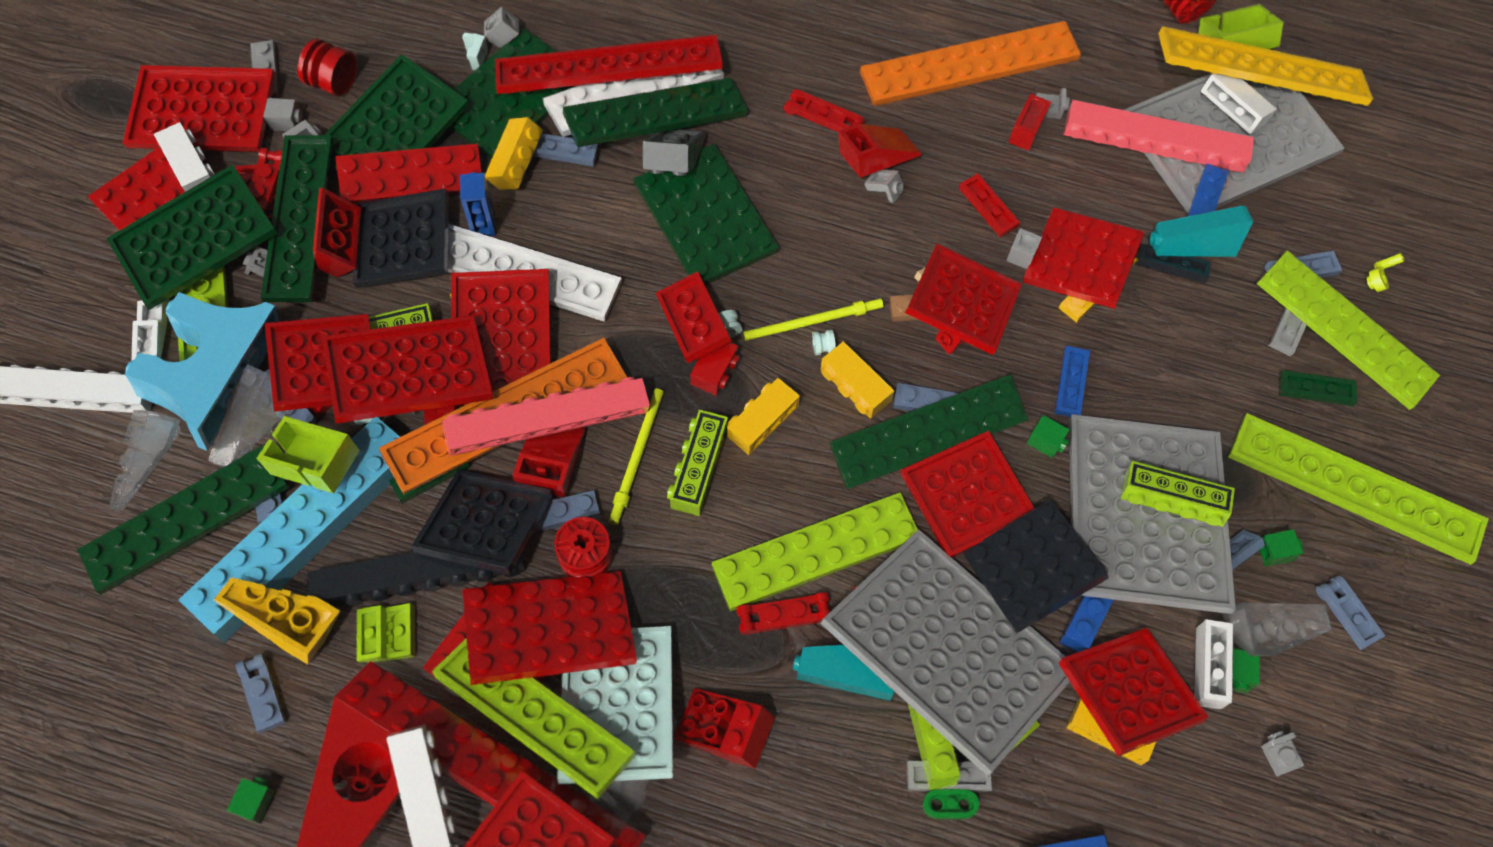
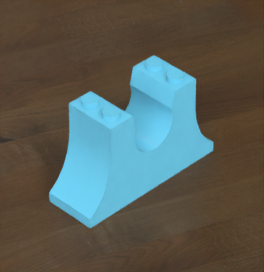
M179 292L175 299L168 303L166 314L176 336L188 345L198 347L197 351L188 359L180 362H168L156 355L138 353L135 359L128 363L125 375L137 397L160 405L181 417L187 423L197 446L208 451L268 353L265 323L280 321L275 305L267 302L246 308H227L208 304Z

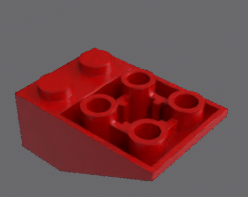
M857 124L838 131L840 154L859 178L921 156V152L898 128Z
M576 428L526 439L513 473L514 482L550 489L552 495L566 497L585 428Z
M694 688L674 739L733 763L756 769L775 717L761 705Z

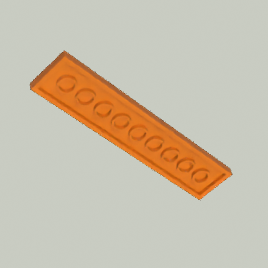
M1066 21L864 65L861 66L860 73L873 106L1076 61L1079 60L1081 53Z
M602 338L493 391L492 400L469 403L379 447V451L404 495L499 447L494 446L449 456L442 429V422L447 419V416L457 413L462 414V416L469 415L474 410L480 408H487V410L497 409L499 405L504 403L521 404L523 400L533 397L540 400L556 392H561L562 395L568 394L580 387L592 389L604 382L616 384L628 377L605 338Z

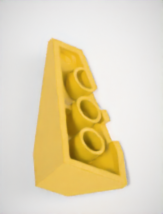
M232 577L214 598V601L284 651L306 664L310 663L322 647L340 614L338 609L318 597L310 595L306 597L293 594L292 591L284 589L280 591L267 588L263 584Z

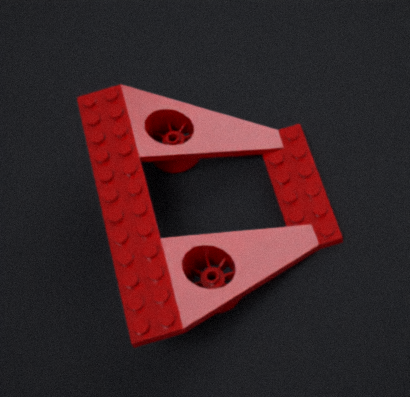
M370 661L334 697L297 847H363L379 823L386 818L392 805L400 796L387 737L391 733L421 725H426V730L432 731L435 747L431 748L433 758L439 760L441 772L492 806L497 804L516 777L523 771L612 836L615 841L611 847H640L646 835L569 786L559 784L558 779ZM376 779V780H378L381 784H376V785H374V782H373V781ZM340 783L346 788L335 789L334 787Z

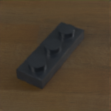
M1141 243L1138 250L1136 265L1206 283L1209 278L1210 261L1191 256H1156L1153 246Z

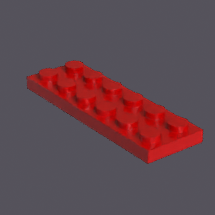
M478 144L335 156L340 196L352 203L369 202L445 188L449 194L460 193V174L482 173Z

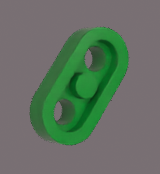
M935 789L926 794L922 807L925 814L932 819H969L977 813L979 800L975 793L967 789ZM935 800L940 803V810L932 808V801ZM963 800L967 802V810H963L960 808V801Z

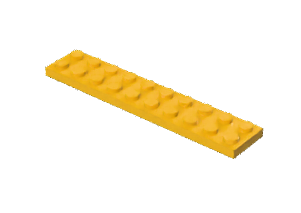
M1162 26L1158 33L1165 61L1171 65H1180L1193 70H1203L1213 74L1250 80L1254 83L1260 82L1274 87L1307 92L1315 96L1321 95L1334 100L1340 99L1353 104L1369 105L1373 100L1361 69Z

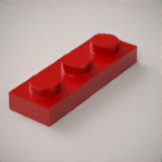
M979 173L960 183L959 190L1000 238L1019 227L1020 221Z

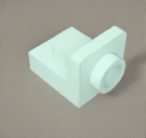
M464 33L463 41L467 50V59L470 60L472 70H476L484 63L488 53L485 36Z

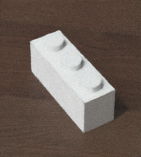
M1212 74L1201 90L1204 95L1249 134L1265 126L1277 110L1241 78Z
M180 122L154 134L185 192L215 175L209 164H203L202 160L206 158L200 147L194 148L193 143L196 140L190 129L185 131Z
M1206 619L1196 628L1194 696L1202 707L1222 709L1232 702L1233 623Z

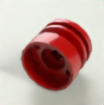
M1162 0L1181 24H1188L1200 18L1216 2V0Z
M312 39L303 48L299 57L298 77L302 83L316 89L321 88L324 92L336 97L343 96L349 91L356 77V55L352 51L339 46L335 47L321 39Z
M578 517L567 521L557 531L554 540L555 552L559 565L566 576L594 577L609 570L613 556L609 534L603 524L593 518ZM584 543L586 548L581 549L579 544Z

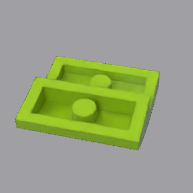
M407 603L391 607L378 605L357 609V662H379L416 657L415 605Z

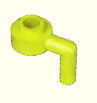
M1402 253L1380 260L1374 264V269L1370 270L1369 276H1367L1368 285L1372 290L1375 289L1377 292L1389 289L1384 269L1404 262Z

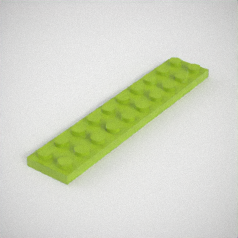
M1246 413L1243 417L1228 458L1471 565L1476 562L1489 518Z

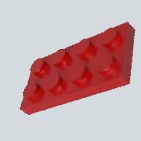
M698 271L655 293L687 363L732 342Z

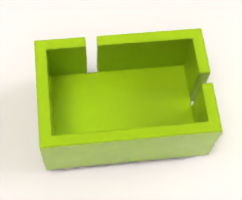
M1260 4L1222 13L1220 30L1219 14L1200 18L1199 34L1265 49L1280 46L1284 22L1274 14H1270V11Z
M284 416L272 436L286 451L285 454L273 440L269 439L257 459L271 475L307 486L313 485L316 489L334 494L360 450L348 434Z

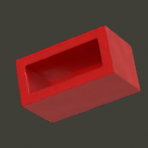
M1030 93L1013 127L1008 143L1030 151L1046 119L1051 101Z
M728 343L700 357L690 374L691 385L717 396L721 389L724 390L730 379V376H728L731 369L735 370L739 363L738 346Z

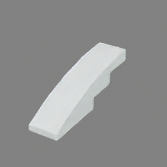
M169 299L151 310L144 305L142 300L137 302V321H133L132 360L135 359L138 353L156 355L161 359L168 318L166 308Z

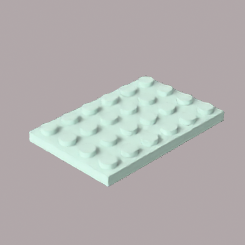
M671 626L631 628L637 658L636 664L563 673L562 699L635 751L636 757L614 781L673 778ZM558 770L557 779L559 784L576 783Z

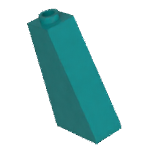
M1237 206L1157 222L1154 232L1150 235V245L1153 246L1156 256L1236 257L1254 221L1246 206Z
M844 645L803 647L802 654H796L793 670L798 671L797 680L888 701L893 696L894 690Z

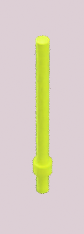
M881 298L868 302H863V300L853 302L851 306L744 331L745 341L854 314L855 316L864 315L867 311L883 308V301Z
M654 389L650 407L645 415L620 490L615 493L612 502L614 507L608 521L613 525L619 524L623 509L627 508L630 499L629 492L664 393L661 389Z

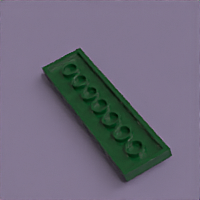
M732 77L564 106L562 113L578 148L747 116L748 109Z
M331 135L284 136L271 223L278 234L269 238L260 297L263 302H312L317 269L313 246L318 195L320 188L327 190L333 148Z
M1010 374L830 441L829 445L845 488L850 489L915 464L987 431L990 434H994L1028 421V418Z
M265 444L77 549L95 591L102 595L288 489L289 485L284 478L271 475L258 461L257 457Z

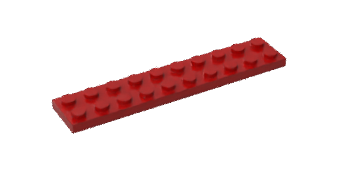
M717 35L495 59L498 94L723 69Z

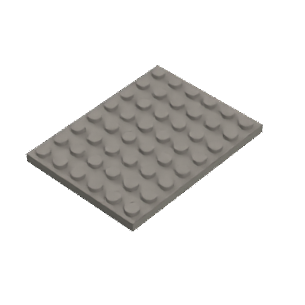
M1213 73L1124 109L1129 112L1254 137L1252 159L1244 173L1225 169L1229 172L1216 208L1337 156L1345 149L1300 91L1274 87L1260 82L1254 83L1243 79L1277 109L1265 126L1249 134L1201 92ZM1144 153L1188 213L1205 165L1152 153Z
M1071 414L1069 419L1071 526L1109 577V579L1081 596L1233 614L1236 607L1228 520L1224 527L1212 526L1203 521L1183 518L1177 514L1161 512L1155 508L1132 504L1129 501L1120 499L1124 476L1131 461L1225 486L1220 432Z
M920 530L915 532L824 617L821 622L832 635L987 776L995 770L1070 682L1058 664L1065 656L1031 626L1016 634L986 588Z

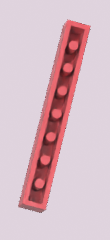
M1072 100L1064 129V135L1076 139L1080 138L1096 143L1109 144L1119 148L1152 153L1186 162L1204 165L1207 163L1233 172L1244 173L1252 159L1254 137Z
M628 377L622 379L620 383L611 384L610 382H604L592 389L580 387L572 390V393L563 395L561 392H556L540 400L536 397L523 400L521 404L504 403L499 405L497 409L492 410L480 408L474 410L469 415L452 414L443 420L442 429L449 456L645 414L650 404L643 379Z

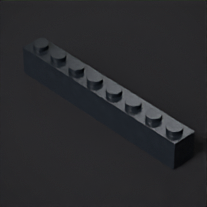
M522 552L510 575L427 555L408 553L308 571V589L310 596L318 597L334 608L343 604L356 606L365 600L383 601L388 599V596H410L415 591L420 590L437 591L442 586L447 585L459 587L474 580L487 582L492 580L493 577L502 575L514 577L519 575V572L525 571V564Z

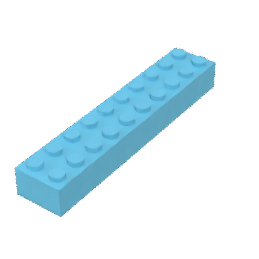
M378 417L373 418L352 438L360 452L334 494L316 489L313 485L307 486L302 484L191 587L179 601L222 642L227 641L245 623L214 601V598L230 578L263 584L267 588L280 590L391 484L389 480L394 477L383 459L379 447L400 438V436Z

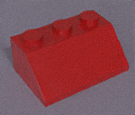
M324 188L319 189L313 253L318 269L338 278L356 268L361 207Z

